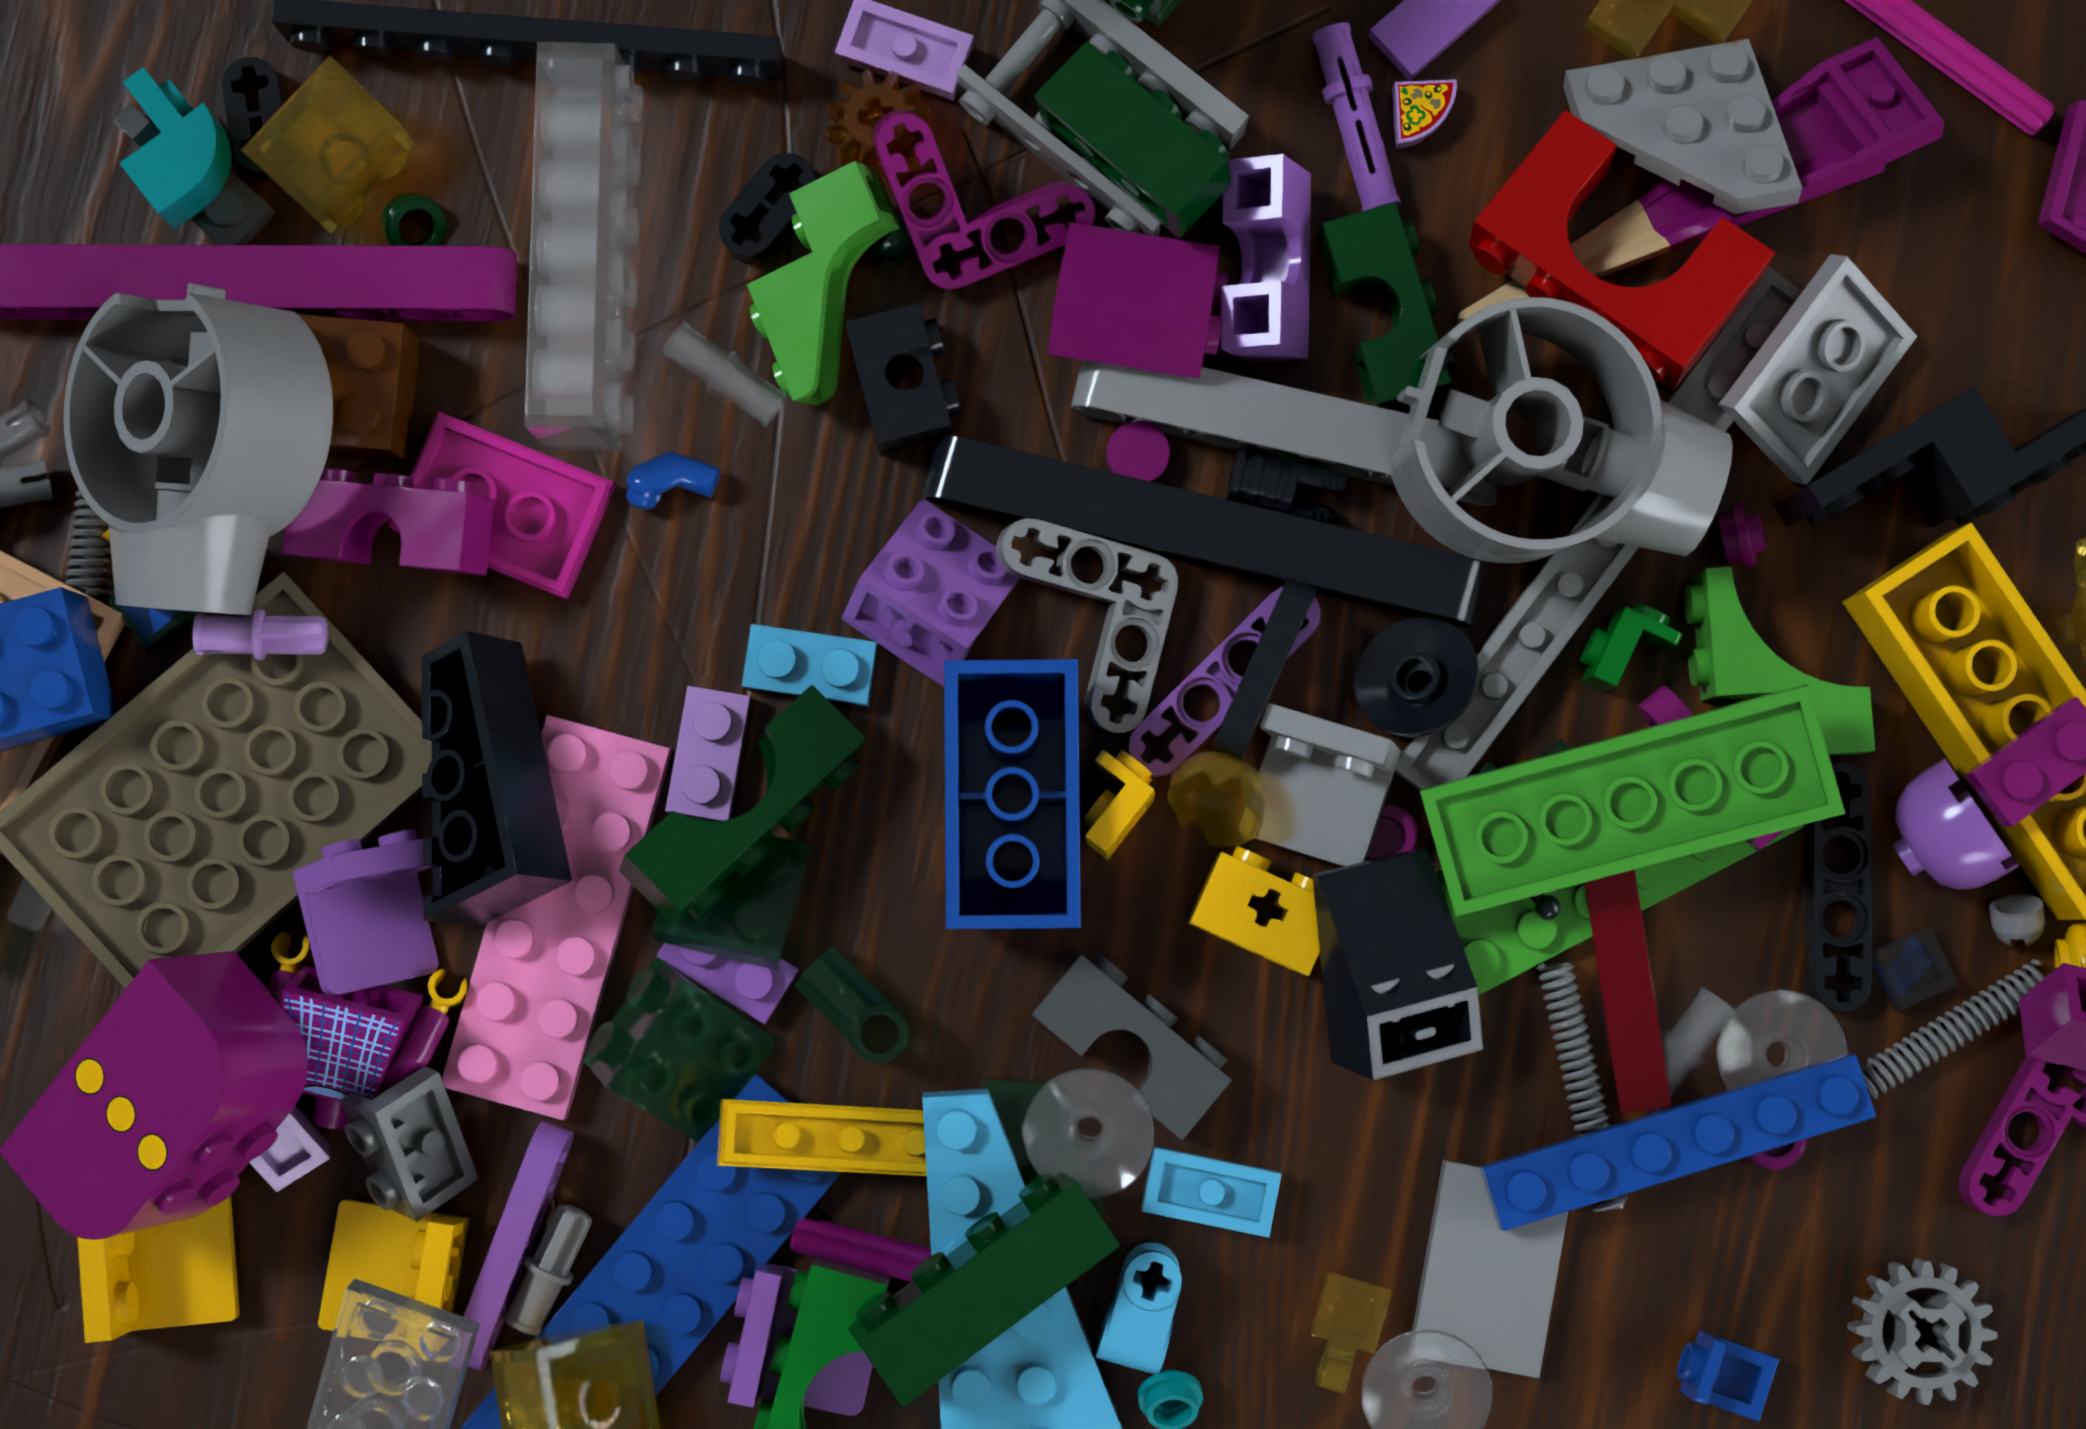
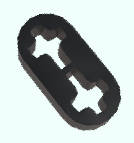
M258 57L238 59L226 69L222 78V93L231 150L235 160L251 176L259 180H275L285 175L291 169L295 160V143L286 87L283 79L267 61ZM253 76H258L265 85H268V87L262 88L258 92L260 110L255 111L254 105L248 97L240 92V90H246L250 87V78ZM257 127H263V131L274 145H278V148L268 151V161L263 163L253 153H250V150L257 149L260 144Z
M795 153L774 155L763 164L725 210L720 219L719 233L726 251L732 258L742 263L763 261L773 253L792 230V215L796 214V210L789 195L791 192H785L775 205L770 203L779 190L774 178L779 173L789 178L795 172L800 173L798 177L800 187L815 181L813 169L805 158ZM764 211L766 216L758 226L763 237L762 240L756 244L754 241L747 239L741 245L737 244L739 236L735 225L739 221L750 225Z

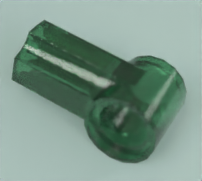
M832 946L823 955L818 957L794 984L851 1042L856 1053L864 1060L878 1064L897 1061L906 1055L913 1045L915 1032L913 1022L907 1013L895 1007L836 946ZM881 1015L891 1018L897 1025L899 1033L895 1046L885 1053L878 1052L872 1048L867 1039L869 1024L873 1019Z

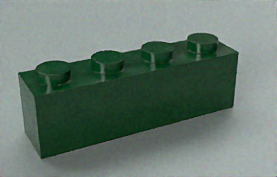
M1062 1171L1054 1177L1051 1173L1037 1177L1020 1191L1018 1196L1021 1201L1000 1216L997 1212H993L984 1216L966 1231L965 1237L967 1241L947 1256L944 1252L931 1255L911 1272L910 1276L913 1281L892 1296L889 1292H883L873 1297L857 1311L856 1317L858 1321L847 1329L902 1407H905L1120 1246L1076 1180Z

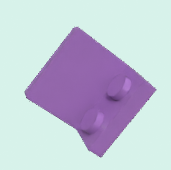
M921 500L861 575L841 620L944 687V660L966 659L976 638L1020 578L1008 573L999 564L994 544L928 501Z

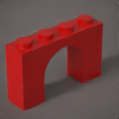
M1565 110L1473 223L1468 248L1474 251L1475 258L1484 268L1497 275L1507 274L1525 287L1529 297H1544L1571 302L1587 308L1608 320L1640 352L1649 367L1655 384L1661 382L1674 391L1761 282L1775 252L1724 217H1721L1685 264L1672 276L1659 283L1643 287H1623L1608 283L1594 276L1579 262L1572 251L1567 235V224L1608 174L1617 144Z

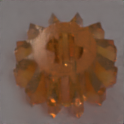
M866 69L862 73L863 88L858 90L852 83L843 81L840 85V92L845 102L834 101L828 103L826 108L828 117L835 121V123L827 127L825 133L829 143L841 144L836 152L837 160L841 165L849 164L858 159V162L872 168L874 164H880L874 148V130L870 123V119L875 116H885L891 111L902 109L914 112L926 123L931 121L930 108L928 106L916 105L921 97L920 89L913 84L899 91V75L893 70L886 75L883 85H876L873 72ZM899 124L893 128L895 139L886 143L887 150L897 149L904 157L907 166L914 168L917 160L911 148V143L920 138L919 131L909 132L903 124Z

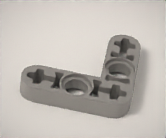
M1025 518L1010 524L1001 532L996 544V555L999 564L1008 573L1021 579L1109 603L1085 696L1084 710L1089 722L1096 729L1104 733L1117 734L1133 730L1142 722L1147 711L1178 590V576L1175 567L1168 559L1159 554L1039 519ZM1029 531L1034 534L1033 544L1035 546L1050 551L1058 548V539L1064 540L1066 544L1061 549L1057 558V576L1049 573L1054 560L1034 557L1029 559L1026 565L1020 563L1021 552L1012 548V540H1019L1025 537ZM1080 548H1091L1102 558L1103 573L1093 584L1083 583L1073 575L1071 559ZM1118 556L1125 558V562L1119 571L1129 574H1140L1145 572L1148 566L1153 568L1152 579L1161 583V590L1149 593L1146 599L1140 597L1142 591L1139 585L1123 580L1116 583V592L1110 591L1109 587L1118 573ZM1125 626H1135L1146 637L1147 650L1139 661L1128 662L1117 653L1115 638L1118 632ZM1108 666L1119 672L1140 673L1138 683L1134 680L1124 681L1121 700L1130 704V711L1128 714L1117 715L1114 723L1109 721L1110 710L1101 706L1102 696L1114 695L1120 676L1108 677Z

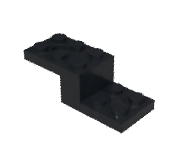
M1973 386L1775 504L1774 507L1787 527L1804 517L1807 518L1813 527L1864 498L1865 496L1858 487L1859 485L1866 495L1901 476L1932 527L1954 518L1960 528L1978 517L1982 518L2015 499V494L2033 484L2037 485L2070 466V461L2085 454L2086 407L2014 449L1979 392Z

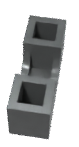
M1098 953L1092 962L1080 954L1034 1009L1032 1015L1080 1056H1083L1099 1036L1108 1031L1126 1030L1138 1035L1147 1047L1149 1066L1144 1078L1130 1096L1178 1138L1183 1140L1232 1081L1220 1070L1228 1060L1200 1036H1197L1191 1044H1188L1170 1029L1178 1018L1151 995L1148 994L1140 1004L1122 989L1121 986L1129 977L1102 954Z

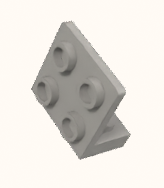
M1267 703L1260 728L1270 735L1271 738L1241 826V832L1248 837L1342 867L1365 862L1401 750L1391 739Z

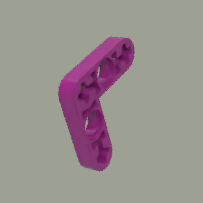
M901 109L889 112L875 126L873 134L874 148L920 266L929 280L940 288L949 290L962 288L1064 246L1069 226L1065 227L1058 219L1042 223L1040 226L1046 232V236L1037 240L1036 226L1025 212L1030 207L1034 206L1035 213L1042 218L1058 210L1056 199L1065 196L1071 203H1080V208L1072 213L1074 223L1091 226L1094 223L1095 207L1089 194L1075 183L1064 180L1052 182L965 218L933 133L927 123L914 112ZM903 124L909 132L919 131L920 138L911 143L917 162L922 166L931 159L933 168L913 171L898 182L896 173L907 172L909 169L902 154L897 149L888 151L886 143L895 139L893 128ZM928 182L936 184L941 188L944 200L938 213L924 218L912 213L909 207V197L915 187ZM1014 218L1020 221L1023 226L1024 236L1022 242L1012 251L1002 252L993 248L990 240L991 229L1001 219ZM977 230L978 243L989 257V260L979 264V257L975 252H971L957 260L959 270L955 273L948 274L943 266L933 268V262L941 258L940 246L949 243L955 251H961L974 246L967 237V234Z
M2027 1056L2021 1064L1962 1168L1958 1180L1962 1199L1973 1210L1994 1217L2007 1216L2015 1212L2027 1197L2068 1122L2071 1120L2086 1129V1086L2079 1094L2070 1088L2052 1085L2047 1089L2050 1078L2042 1072L2046 1063L2058 1065L2057 1063ZM2065 1065L2061 1066L2060 1072L2065 1077L2075 1083L2086 1084V1071ZM2021 1112L2030 1113L2039 1125V1135L2036 1142L2026 1149L2017 1148L2011 1142L2008 1134L2010 1121ZM1998 1148L2005 1155L2023 1160L2020 1169L2007 1164L2004 1166L1998 1177V1183L2005 1188L2003 1196L2001 1198L1989 1196L1984 1201L1987 1190L1979 1184L1983 1174L1996 1176L2006 1161L1993 1156L1995 1149Z

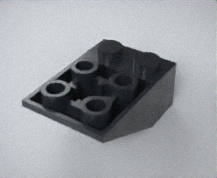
M1419 848L1312 874L1331 1063L1368 1079L1377 1080L1483 1050L1478 987L1428 849Z

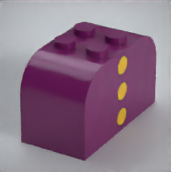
M235 951L149 959L0 1147V1154L54 1221L65 1231L83 1239H103L199 1216L212 1206L228 1198L239 1186L240 1179L237 1176L252 1159L267 1151L276 1141L278 1133L275 1130L297 1104L306 1083L308 1059L303 1036L293 1018L281 1007V1004Z

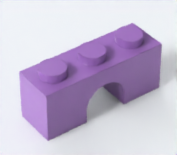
M1284 154L1228 160L1232 185L1223 193V224L1230 227L1236 234L1241 250L1242 271L1239 284L1222 286L1221 316H1223L1221 349L1249 364L1309 359L1311 173Z

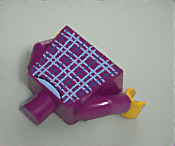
M282 932L273 939L271 944V952L274 958L281 964L279 971L271 973L268 990L281 1004V1007L293 1018L303 1036L307 1051L308 1071L302 1093L316 1096L312 1116L314 1123L324 1128L342 1129L348 1122V1119L341 1104V1099L353 1092L372 1100L423 1066L429 1064L450 1022L446 1013L448 1009L456 1008L464 1003L469 982L464 978L456 996L449 999L441 998L438 995L437 989L445 976L446 970L440 969L434 972L428 982V991L432 997L428 1007H421L423 995L384 985L338 996L326 995L321 990L316 968L311 967L314 964L308 934L304 936L302 941L303 948L301 953L295 958L290 959L288 950L291 945L292 936Z

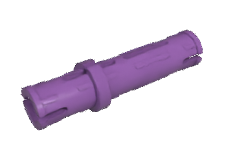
M1342 22L1323 27L1311 35L1312 41L1316 45L1327 85L1323 88L1322 94L1325 103L1333 106L1345 147L1346 157L1349 161L1362 204L1361 210L1365 211L1396 202V205L1399 206L1401 204L1400 196L1397 195L1385 146L1368 94L1373 90L1372 81L1368 74L1362 73L1350 33V24ZM1339 66L1344 68L1355 111L1351 110ZM1357 128L1362 130L1373 174L1369 172Z

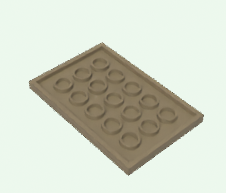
M284 571L256 594L251 615L254 614L256 609H264L266 616H321L325 618L329 629V642L324 653L320 655L266 654L263 661H256L253 654L196 655L194 648H192L0 811V851L125 989L149 959L235 951L238 954L299 900L292 871L323 859L322 847L352 839H360L361 844H363L423 792L422 774L427 773L428 766L432 760V741L422 739V721Z

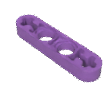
M1283 587L1271 593L1136 727L1129 738L1127 751L1129 755L1134 757L1152 773L1151 777L1166 776L1176 770L1222 724L1243 676L1233 672L1229 666V651L1235 644L1245 641L1257 646L1262 634L1252 629L1251 626L1259 620L1265 629ZM1314 598L1304 620L1306 626L1299 631L1289 656L1312 635L1319 625L1321 612L1316 598ZM1205 686L1216 693L1220 705L1218 713L1214 718L1209 721L1200 722L1193 720L1187 715L1184 710L1183 699L1186 692L1191 688ZM1167 709H1171L1179 724L1190 732L1195 733L1196 738L1191 743H1186L1184 736L1180 733L1167 748L1168 753L1172 756L1168 763L1164 764L1161 760L1155 759L1148 764L1140 756L1146 748L1140 738L1147 732L1154 738L1162 735L1172 723L1161 718V715Z
M544 1120L537 1127L456 1334L450 1353V1360L482 1371L486 1366L503 1327V1316L509 1310L524 1272L525 1265L523 1263L532 1251L570 1151L574 1136L573 1131Z

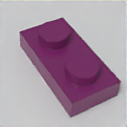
M2078 697L2066 699L1964 774L2003 828L2013 827L2086 773V708Z

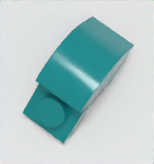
M143 67L123 81V84L161 133L119 164L156 212L175 230L206 208L220 194L230 173L231 147L223 126L204 102L193 109L170 79L159 85Z

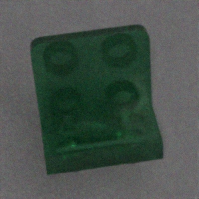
M656 956L648 968L641 970L633 978L627 990L626 1000L612 1020L604 1023L597 1029L590 1041L589 1052L583 1061L606 1088L699 1142L719 1119L721 1100H734L772 1052L774 1039L767 1031L699 989L682 972Z

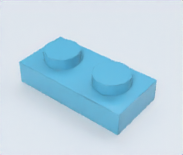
M751 624L741 687L799 697L807 688L813 685L828 701L869 707L878 643Z
M1153 1146L1141 1210L1151 1214L1269 1238L1282 1173L1280 1171Z

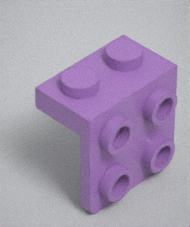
M416 829L403 830L378 838L379 847L362 849L360 839L342 841L322 847L323 859L292 871L321 990L326 995L338 996L432 974L437 970L439 960L429 921H424L423 895L417 875L418 872L433 866L423 865V839H418Z
M767 1262L761 1263L755 1270L754 1279L742 1278L734 1316L745 1318L740 1344L728 1343L720 1376L721 1382L731 1383L728 1403L753 1408L759 1397L775 1399L781 1376L769 1373L779 1335L783 1334L792 1337L798 1311L787 1309V1304L796 1272L801 1270L809 1273V1271ZM863 1351L849 1353L825 1365L809 1383L805 1394L804 1406L848 1416L859 1414L865 1404L873 1366Z

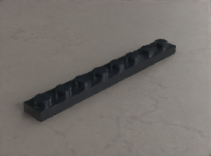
M273 0L271 20L273 25L287 42H290L292 47L311 53H325L329 51V46L353 47L356 53L375 58L390 57L392 50L416 52V56L421 59L440 63L451 62L454 60V55L478 57L480 62L495 67H513L516 65V60L541 62V66L558 72H574L578 70L579 65L601 66L605 72L622 77L639 76L641 70L666 71L668 77L679 81L696 82L701 81L704 75L728 76V80L732 83L751 87L764 85L766 79L782 80L784 54L779 36L315 0Z

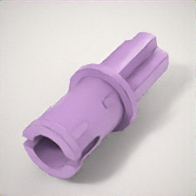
M256 609L253 615H205L204 613H197L193 622V647L196 655L253 654L256 661H263L266 654L320 655L326 651L329 642L327 620L321 616H266L264 609Z

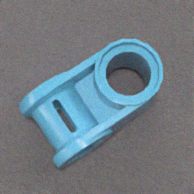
M1146 1241L1135 1245L1128 1251L1122 1264L1113 1300L1109 1302L1105 1313L1095 1358L1154 1375L1160 1373L1171 1336L1173 1315L1182 1283L1177 1257L1168 1246L1160 1242ZM1151 1262H1158L1161 1264L1162 1274L1167 1278V1281L1156 1280L1152 1289L1142 1287L1141 1275L1136 1270L1147 1271Z

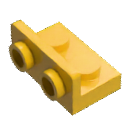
M1102 750L1095 759L1097 772L1121 791L1116 796L1107 789L1084 818L1086 821L1085 825L1090 828L1085 835L1087 844L1107 860L1155 800V789L1149 785L1152 781L1150 778L1152 773L1123 750L1120 751L1116 758Z

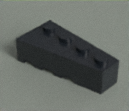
M465 631L421 656L422 739L432 741V760L428 766L427 773L422 774L423 799L432 800V837L423 838V865L433 866V896L423 897L424 921L481 926L571 882L572 876L522 643Z

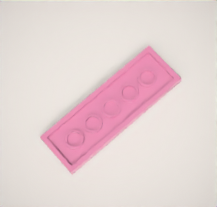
M547 715L541 736L572 881L487 922L442 1081L447 1089L564 1121L569 1117L634 888L620 873L619 869L625 853L650 832L673 750Z

